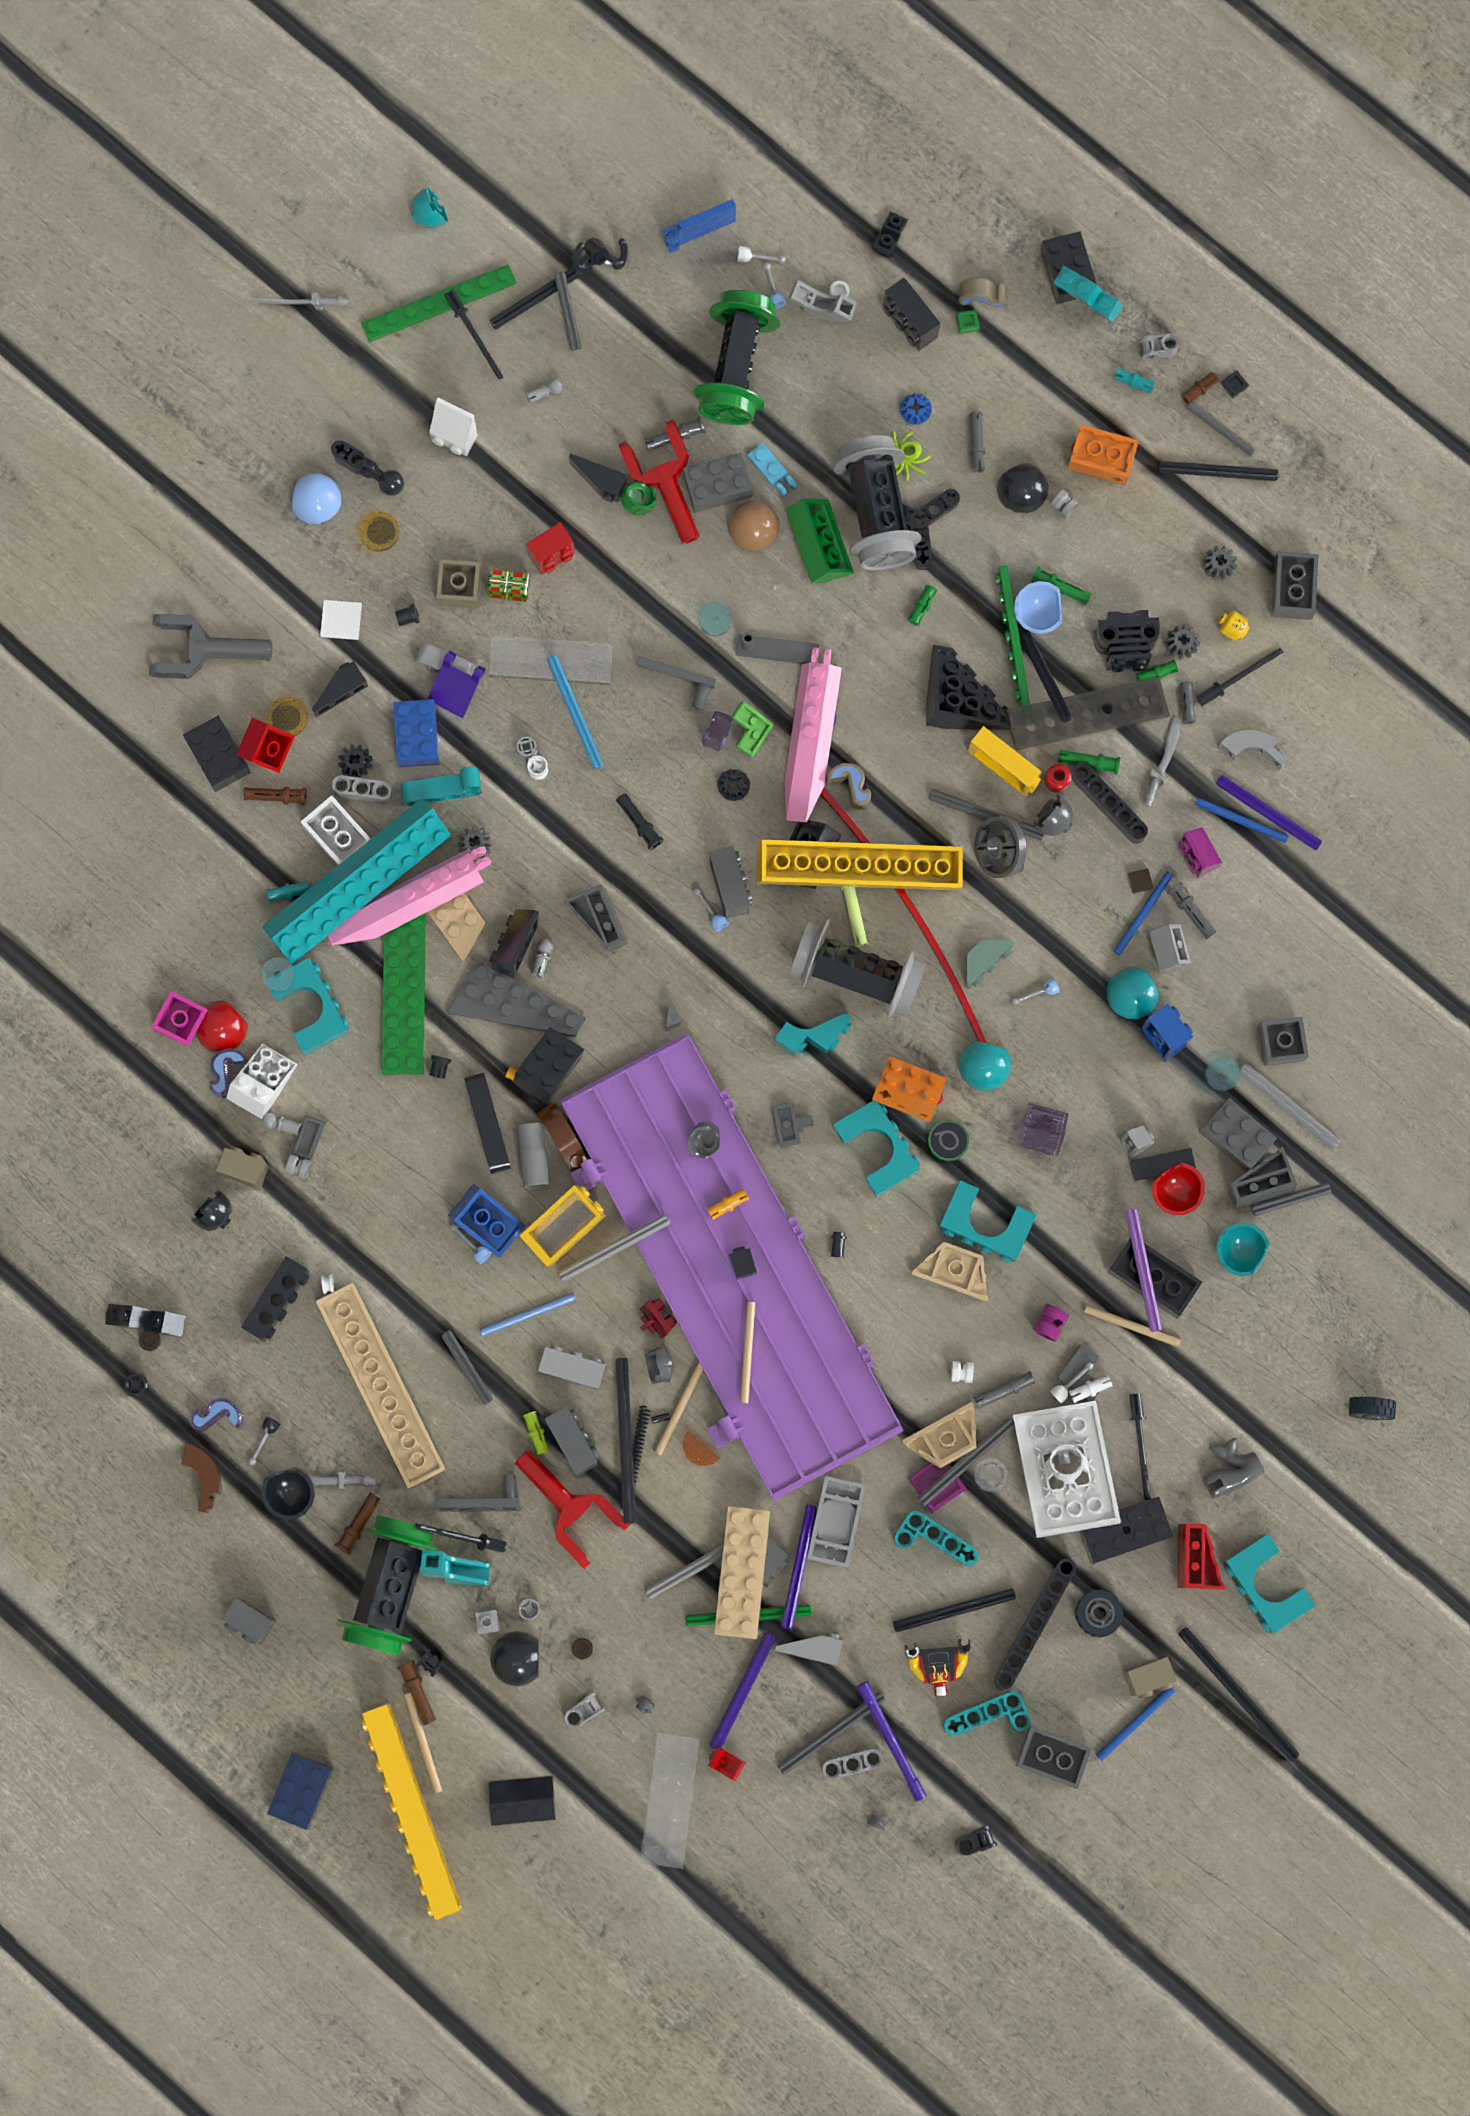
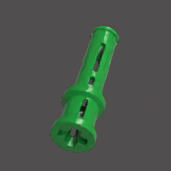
M1040 566L1037 567L1031 583L1038 581L1049 582L1060 589V593L1087 605L1092 593L1057 578L1058 576L1055 573L1050 574L1042 570Z
M1060 749L1058 762L1075 765L1086 763L1090 767L1096 768L1098 772L1104 770L1118 775L1121 757H1106L1104 754L1095 756Z

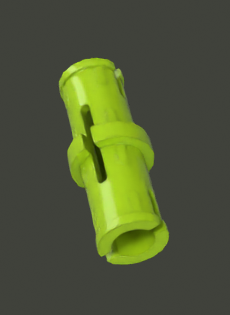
M536 1411L523 1415L529 1430L528 1436L532 1438L536 1454L540 1455L550 1451L543 1434L545 1432L544 1428L541 1429Z

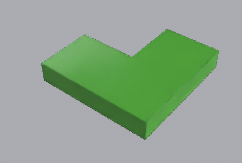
M741 701L730 717L745 729L735 747L748 757L753 758L774 724L745 701Z

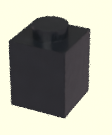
M745 1246L733 1249L730 1259L736 1279L739 1280L756 1275L757 1270L750 1248L745 1249Z

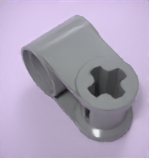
M1169 333L1148 335L1140 338V344L1143 347L1142 360L1151 361L1159 358L1173 357L1178 351V337ZM1172 343L1174 347L1167 348L1165 344Z
M595 1693L584 1698L566 1712L564 1721L568 1727L578 1728L606 1711L600 1707L595 1699ZM589 1702L591 1703L595 1711L592 1710L591 1706L589 1705ZM572 1712L580 1716V1721L576 1725L568 1722V1715Z

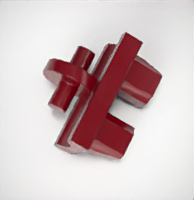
M660 1298L652 1302L648 1300L640 1308L644 1314L640 1317L644 1323L640 1329L642 1331L649 1329L652 1335L657 1332L661 1339L672 1331L677 1321L671 1314L663 1318L659 1313L665 1309V1304Z

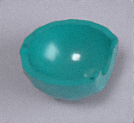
M1129 967L1117 972L1110 979L1107 986V1001L1110 1007L1118 1015L1127 1019H1139L1147 1016L1155 1009L1159 1000V992L1148 973L1141 968Z
M973 1041L963 1050L960 1056L959 1070L962 1079L970 1087L978 1091H991L999 1088L1007 1081L1011 1072L1012 1060L1006 1048Z
M1246 1222L1235 1223L1227 1227L1219 1236L1216 1245L1217 1257L1222 1267L1229 1273L1237 1276H1251L1256 1273L1263 1262L1270 1246L1269 1240L1265 1233L1256 1225Z

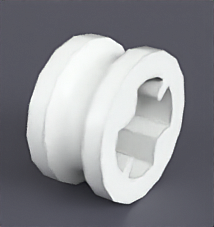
M329 1274L328 1277L322 1275L323 1293L327 1294L328 1291L331 1293L335 1292L332 1274Z

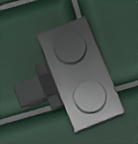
M793 1102L773 1106L780 1147L801 1144L799 1133L804 1132L803 1127L813 1125L812 1116L801 1117L800 1113L795 1114Z

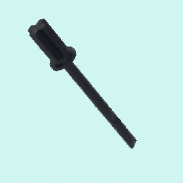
M453 289L445 293L444 297L454 311V317L462 319L499 380L503 379L502 373L465 314L468 312V308L463 306Z
M1281 647L1221 685L1218 682H1214L1212 687L1196 696L1197 703L1203 707L1215 698L1224 696V689L1284 653Z
M1141 1393L1129 1394L1132 1416L1130 1421L1135 1420L1144 1499L1150 1500L1141 1421L1146 1419L1143 1412Z
M415 1523L416 1530L475 1543L481 1551L489 1549L504 1553L506 1550V1541L489 1538L484 1533L479 1537H473Z

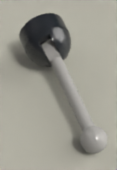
M265 1417L262 1424L265 1433L254 1454L248 1459L249 1465H255L256 1457L268 1434L275 1433L281 1423L270 1417Z

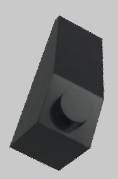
M570 453L569 461L572 467L599 496H602V499L608 502H619L627 483V475Z
M354 661L342 664L339 670L336 671L312 708L316 718L368 687L366 679Z

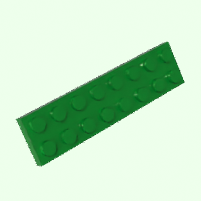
M426 913L384 934L382 1075H424Z

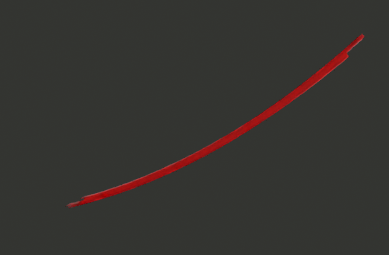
M823 788L820 795L852 831L859 842L871 844L842 807ZM894 888L941 964L963 1007L977 1041L987 1044L970 1004L935 938L904 889Z

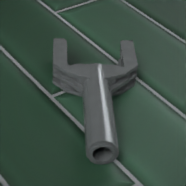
M153 615L152 624L161 629L190 630L188 653L190 664L157 662L149 666V675L152 677L190 679L209 658L270 660L272 658L273 646L271 640L211 638L192 615Z

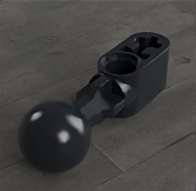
M338 440L332 444L331 452L337 463L355 474L378 481L379 488L384 494L395 496L403 490L404 478L398 471L387 470L384 472L378 468L377 463L367 458L363 452L345 441ZM356 460H363L360 465H353Z

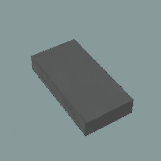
M306 1115L291 1154L312 1161L326 1122Z

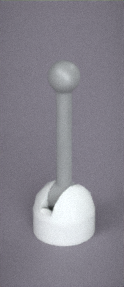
M739 246L737 262L745 263L750 261L751 258L774 260L779 263H784L786 260L783 255L775 257L752 254L748 247Z
M1087 1362L1085 1368L1065 1386L1057 1385L1050 1392L1060 1403L1064 1402L1068 1396L1067 1389L1085 1372L1092 1370L1093 1363Z

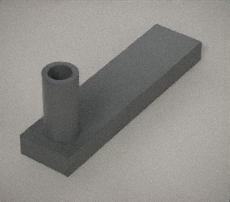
M746 632L739 634L736 656L806 664L811 663L813 648H819V644L759 637Z
M638 656L636 665L638 667L698 684L692 707L699 710L704 709L709 689H715L716 679Z
M504 1475L503 1498L435 1499L436 1512L521 1511L520 1498H516V1475Z

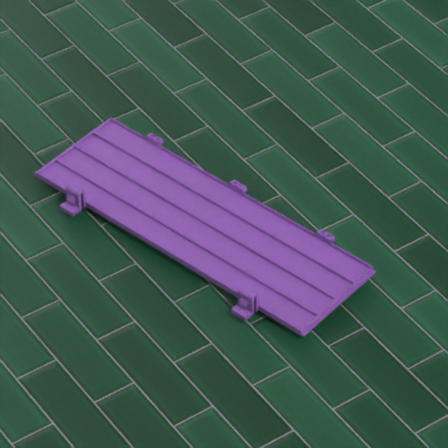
M688 1033L560 1100L591 1158L583 1162L581 1168L570 1173L576 1185L579 1187L584 1186L587 1190H590L596 1186L595 1182L598 1181L599 1184L604 1182L630 1232L662 1215H667L670 1220V1225L638 1241L636 1244L728 1416L719 1420L717 1424L707 1428L717 1449L733 1442L732 1440L735 1438L736 1440L740 1438L771 1497L775 1501L904 1431L870 1369L871 1366L875 1365L874 1360L865 1344L858 1347L800 1239L806 1236L795 1216L788 1218L732 1115V1112L737 1110L726 1089L722 1092L719 1091ZM703 1121L715 1124L720 1131V1147L709 1158H700L692 1155L687 1149V1142L691 1132L698 1123ZM743 1187L749 1200L734 1207L732 1212L729 1210L713 1220L707 1208L723 1200L722 1197H728ZM745 1246V1249L750 1248L757 1274L737 1280L730 1254L733 1253V1249ZM747 1302H754L755 1316L748 1404L740 1403L746 1311Z

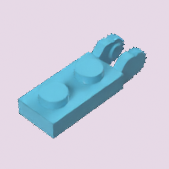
M761 443L747 454V458L782 496H785L787 491L779 481L784 479L792 489L797 486L794 479L788 474V471L764 443Z

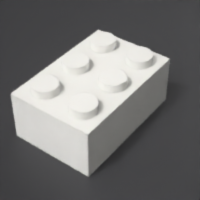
M332 795L301 821L302 827L337 866L370 840L369 836Z

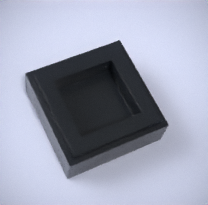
M1237 370L1220 383L1232 399L1249 387V384Z

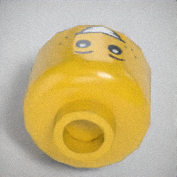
M1230 611L1228 614L1224 613L1218 621L1220 633L1233 641L1243 639L1250 628L1248 619L1237 611Z

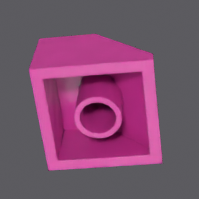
M170 991L151 1028L175 1042L189 1046L208 1009Z

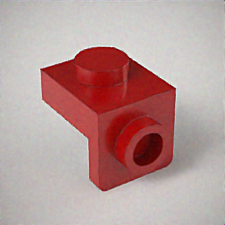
M717 1747L710 1755L708 1766L736 1781L746 1762Z

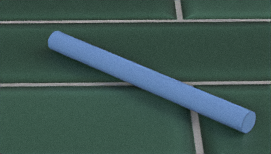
M574 1293L480 1328L482 1336L491 1334L574 1302L576 1297Z

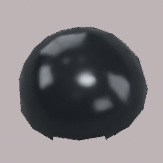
M1022 463L1016 465L999 478L997 494L1000 502L1006 509L1027 514L1041 507L1048 497L1049 485L1046 476L1038 467L1032 464Z
M298 1467L275 1472L267 1476L263 1481L261 1488L262 1501L267 1510L275 1517L285 1520L297 1519L305 1515L312 1507L315 1497L314 1483L309 1474Z
M520 1631L510 1632L499 1638L493 1646L490 1655L491 1668L496 1677L505 1684L516 1687L528 1685L539 1676V1641L529 1633Z

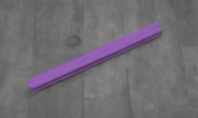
M1129 1209L1126 1211V1218L1149 1328L1151 1332L1161 1331L1162 1327L1137 1209Z

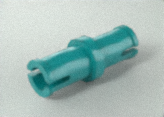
M1118 367L1114 380L1130 385L1132 389L1138 388L1149 394L1152 393L1156 382L1140 377L1138 373L1133 374Z
M305 881L292 885L287 883L282 887L267 889L269 902L285 898L290 900L294 896L302 895L309 889L308 882Z

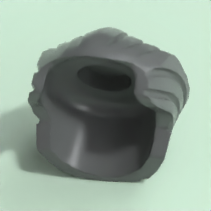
M708 1121L698 1123L689 1136L687 1142L688 1151L697 1157L709 1158L720 1147L719 1128Z
M660 1346L646 1353L645 1359L651 1383L670 1382L674 1362L666 1353L664 1347Z

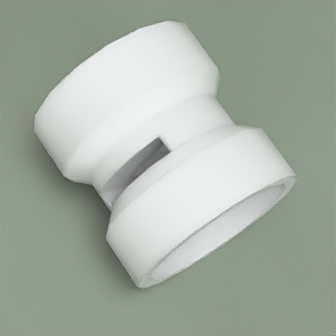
M533 756L529 759L527 768L530 777L535 780L544 779L548 774L546 759L542 756Z
M952 1361L951 1382L962 1380L965 1383H972L974 1362L961 1364L959 1361Z

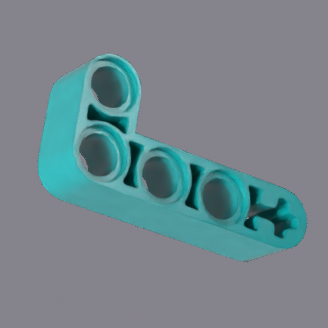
M465 767L460 769V774L410 781L400 785L404 806H412L421 798L426 803H434L482 794L478 767Z
M918 1511L908 1514L894 1536L895 1545L901 1549L910 1547L916 1537L920 1536L964 1566L975 1564L979 1558V1554L974 1547ZM913 1515L918 1516L921 1520L920 1526L913 1527L909 1522L910 1517ZM930 1527H935L938 1530L939 1535L937 1538L932 1539L928 1536L927 1530ZM899 1534H907L909 1536V1543L906 1545L900 1544L898 1541ZM947 1539H953L956 1542V1548L953 1551L945 1547ZM961 1545L964 1546L962 1551L965 1553L972 1552L973 1561L968 1560L966 1562L964 1560L965 1555L959 1553L958 1556L955 1555Z
M1011 1691L946 1718L943 1723V1729L948 1735L956 1736L1007 1715L1013 1729L1024 1731L1029 1728L1031 1720L1020 1694ZM1008 1696H1016L1018 1702L1015 1707L1007 1705L1006 1700ZM990 1703H994L998 1707V1712L994 1716L989 1715L987 1712V1706ZM972 1711L976 1712L979 1717L975 1724H971L967 1720V1715ZM962 1715L963 1722L967 1727L964 1728L963 1724L956 1727V1732L952 1729L949 1730L950 1721L959 1722L961 1721L959 1716ZM1018 1715H1022L1026 1719V1724L1023 1727H1018L1015 1724V1718Z

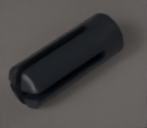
M669 1413L651 1417L652 1424L670 1420Z

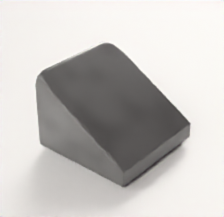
M673 1003L669 1004L666 1031L681 1024Z

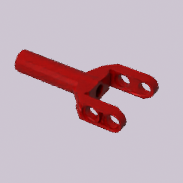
M674 419L666 422V432L678 458L677 460L672 459L644 472L645 474L643 475L636 455L627 441L619 443L618 446L631 478L636 482H641L660 490L681 543L688 544L697 540L700 536L678 484L679 477L683 472V468L686 467L690 455Z
M530 1449L525 1451L515 1461V1465L557 1509L556 1540L582 1568L585 1569L591 1563L587 1560L586 1554L563 1530L565 1528L568 1529L592 1506V1502L617 1527H621L625 1531L630 1526L623 1523V1516L602 1494H571Z

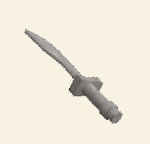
M312 293L311 299L299 300L251 298L253 301L267 304H312L316 310H323V305L343 307L348 306L349 299L343 296L327 298L320 297L318 293Z
M1176 716L1172 718L1162 761L1157 771L1155 772L1152 769L1148 777L1152 781L1144 797L1143 805L1145 807L1152 806L1159 783L1163 785L1166 776L1163 774L1179 739L1180 727Z
M275 1469L274 1472L281 1471L282 1469ZM346 1471L337 1472L339 1476L332 1477L309 1475L314 1485L339 1484V1489L348 1488L346 1484L374 1487L376 1483V1478H371L370 1476H346Z

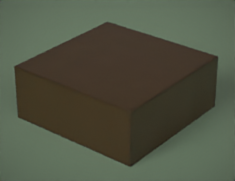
M1148 868L1128 873L1133 894L1154 888Z

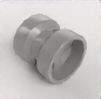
M1062 490L1054 498L1051 506L1059 509L1061 514L1067 518L1075 510L1079 502L1074 498L1071 499L1068 493Z
M525 736L518 740L516 748L519 758L529 761L531 757L537 755V745L533 738Z
M291 1154L285 1168V1174L290 1176L297 1175L299 1179L306 1180L312 1161L308 1159L301 1160L298 1156Z
M533 1599L523 1600L519 1605L520 1616L526 1620L536 1619L540 1614L539 1603Z

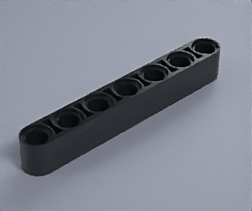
M1062 1559L1055 1565L994 1676V1684L997 1688L1002 1690L1009 1689L1017 1679L1075 1574L1076 1565L1071 1559ZM1063 1562L1070 1564L1071 1571L1069 1574L1061 1572L1060 1566ZM1052 1581L1060 1583L1061 1589L1058 1593L1051 1591L1050 1584ZM1043 1599L1048 1600L1051 1604L1048 1611H1043L1040 1608V1602ZM1032 1618H1037L1040 1621L1039 1629L1033 1630L1030 1627L1029 1622ZM1023 1636L1030 1640V1646L1026 1649L1019 1645V1640ZM1012 1655H1016L1020 1659L1017 1667H1012L1009 1664V1658ZM1001 1674L1008 1675L1010 1680L1008 1685L1002 1686L999 1684L998 1678Z

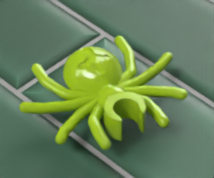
M893 431L892 438L894 439L895 448L905 453V459L895 466L896 474L898 475L905 467V480L908 481L909 466L916 472L924 475L925 471L918 469L911 463L925 462L931 455L915 460L921 455V445L916 441H909L904 444L906 439L913 434V431H910L903 437L899 446L896 440V432Z

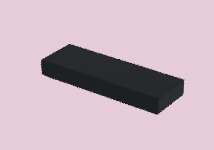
M1192 1148L1130 1161L1135 1182L1155 1178L1165 1169L1177 1163H1185L1196 1168Z

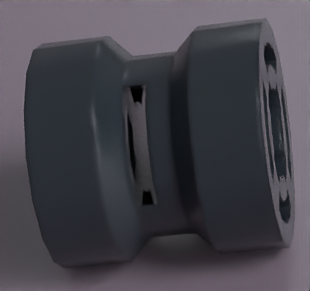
M133 1374L126 1378L124 1388L132 1396L139 1397L147 1392L148 1382L142 1376Z

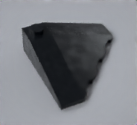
M933 645L926 702V725L942 729L981 730L984 726L988 730H1010V710L1005 705L1001 707L994 700L996 695L986 684L982 687L975 679L977 674L967 663L963 666L955 658L958 654L953 648Z

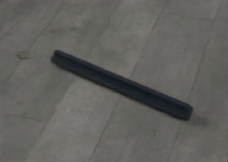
M590 266L582 274L574 272L573 267L565 272L567 284L592 270L593 266ZM555 279L491 318V326L495 330L557 292Z
M1160 461L1159 463L1160 473L1277 481L1279 474L1277 469L1172 461Z
M1019 626V638L1061 722L1071 721L1072 714L1031 632L1023 628V626Z
M1008 1589L896 1620L893 1622L895 1632H900L1016 1599L1014 1589Z

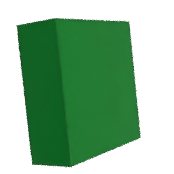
M976 310L958 312L956 314L960 334L980 330Z

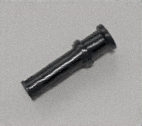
M627 793L620 795L616 802L637 828L638 836L644 839L650 851L657 848L664 839L653 829L654 825L645 820Z

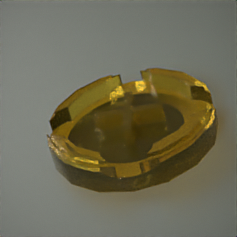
M381 511L368 514L363 518L359 527L362 543L372 551L382 552L389 550L399 539L400 531L397 521L392 515Z
M283 697L277 699L270 706L267 720L270 725L297 736L304 731L308 724V713L304 704L298 701V699Z

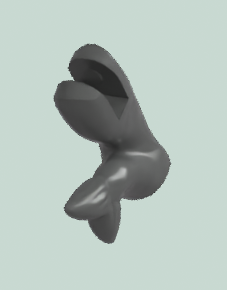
M1237 1438L1230 1439L1225 1446L1213 1445L1209 1447L1212 1452L1227 1463L1239 1467V1469L1216 1470L1203 1479L1205 1486L1216 1482L1219 1478L1224 1485L1210 1493L1212 1498L1229 1494L1264 1473V1468L1254 1452L1243 1455L1235 1453Z

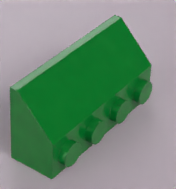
M801 499L786 509L788 520L791 523L795 540L798 543L811 583H826L854 573L828 499Z

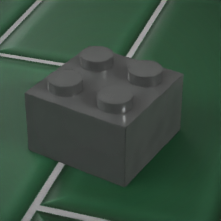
M1303 1017L1264 1021L1258 1025L1264 1066L1307 1060L1309 1054Z
M235 1597L222 1617V1620L225 1621V1627L233 1632H238L239 1630L243 1633L242 1638L251 1644L256 1642L262 1643L276 1622L243 1599Z

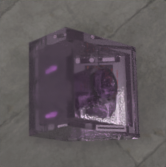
M1029 1103L1018 1145L1026 1149L1044 1152L1047 1155L1058 1156L1069 1114Z

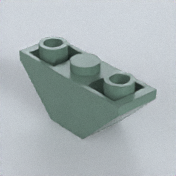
M981 940L970 950L966 956V987L969 989L972 985L974 987L978 986L984 979L982 976L987 971L991 973L998 966L996 962L1001 957L1006 959L1013 952L1011 948L1014 943L1011 940Z

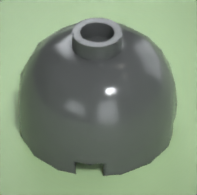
M1056 795L1057 799L1055 801L1051 798L1037 814V817L1040 818L1038 823L1035 821L1033 823V827L1045 835L1056 836L1062 832L1066 833L1072 826L1073 811L1071 805L1060 795Z

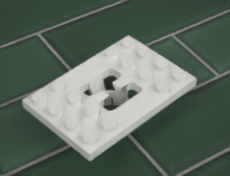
M1096 1401L1013 1415L1036 1537L1120 1524L1121 1520ZM1069 1451L1079 1457L1081 1465L1072 1474H1058V1471L1054 1468L1055 1465L1052 1463L1057 1454L1060 1465L1070 1463ZM1051 1453L1050 1458L1045 1462L1044 1455ZM1083 1470L1088 1474L1089 1483L1077 1485L1075 1479L1081 1475ZM1054 1475L1057 1479L1063 1481L1064 1487L1051 1489L1049 1479Z

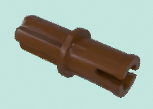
M1210 372L1199 382L1195 381L1191 388L1181 394L1185 403L1190 404L1201 394L1205 395L1206 390L1218 382L1217 375Z

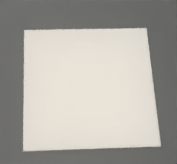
M324 600L320 637L359 640L362 603Z

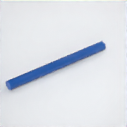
M1198 798L1195 803L1198 807L1283 843H1286L1288 835Z
M1166 871L1113 950L1115 954L1121 955L1173 877L1170 872Z
M1173 1688L1164 1690L1096 1754L1097 1758L1102 1762L1176 1691Z

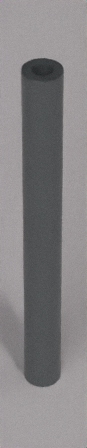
M1191 402L1187 407L1189 411L1250 456L1255 452L1256 449Z

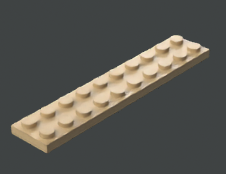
M351 1283L317 1300L316 1303L407 1488L410 1489L446 1471L355 1284Z

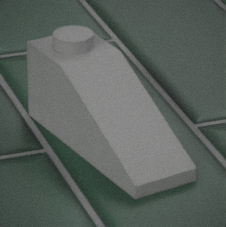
M1140 1126L1127 1131L1120 1142L1131 1159L1150 1148L1154 1144V1136L1149 1129Z
M827 1632L826 1636L822 1635L776 1646L775 1651L837 1666L843 1640H839V1635Z

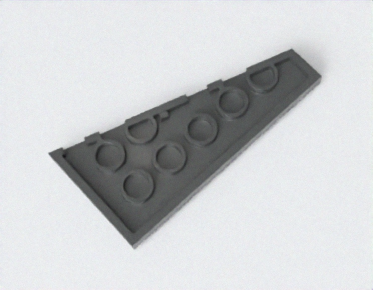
M479 960L475 963L448 1011L449 1015L487 1020L488 1022L521 1026L534 1030L547 1031L551 1027L562 1035L573 1037L577 1036L586 1020L582 1015L515 979L492 970L489 965Z

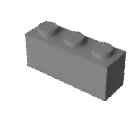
M551 1345L550 1348L545 1347L538 1369L539 1373L592 1389H600L606 1369V1364H602V1359L591 1357L590 1360L582 1358L583 1354L571 1351L568 1354L562 1352L563 1348Z

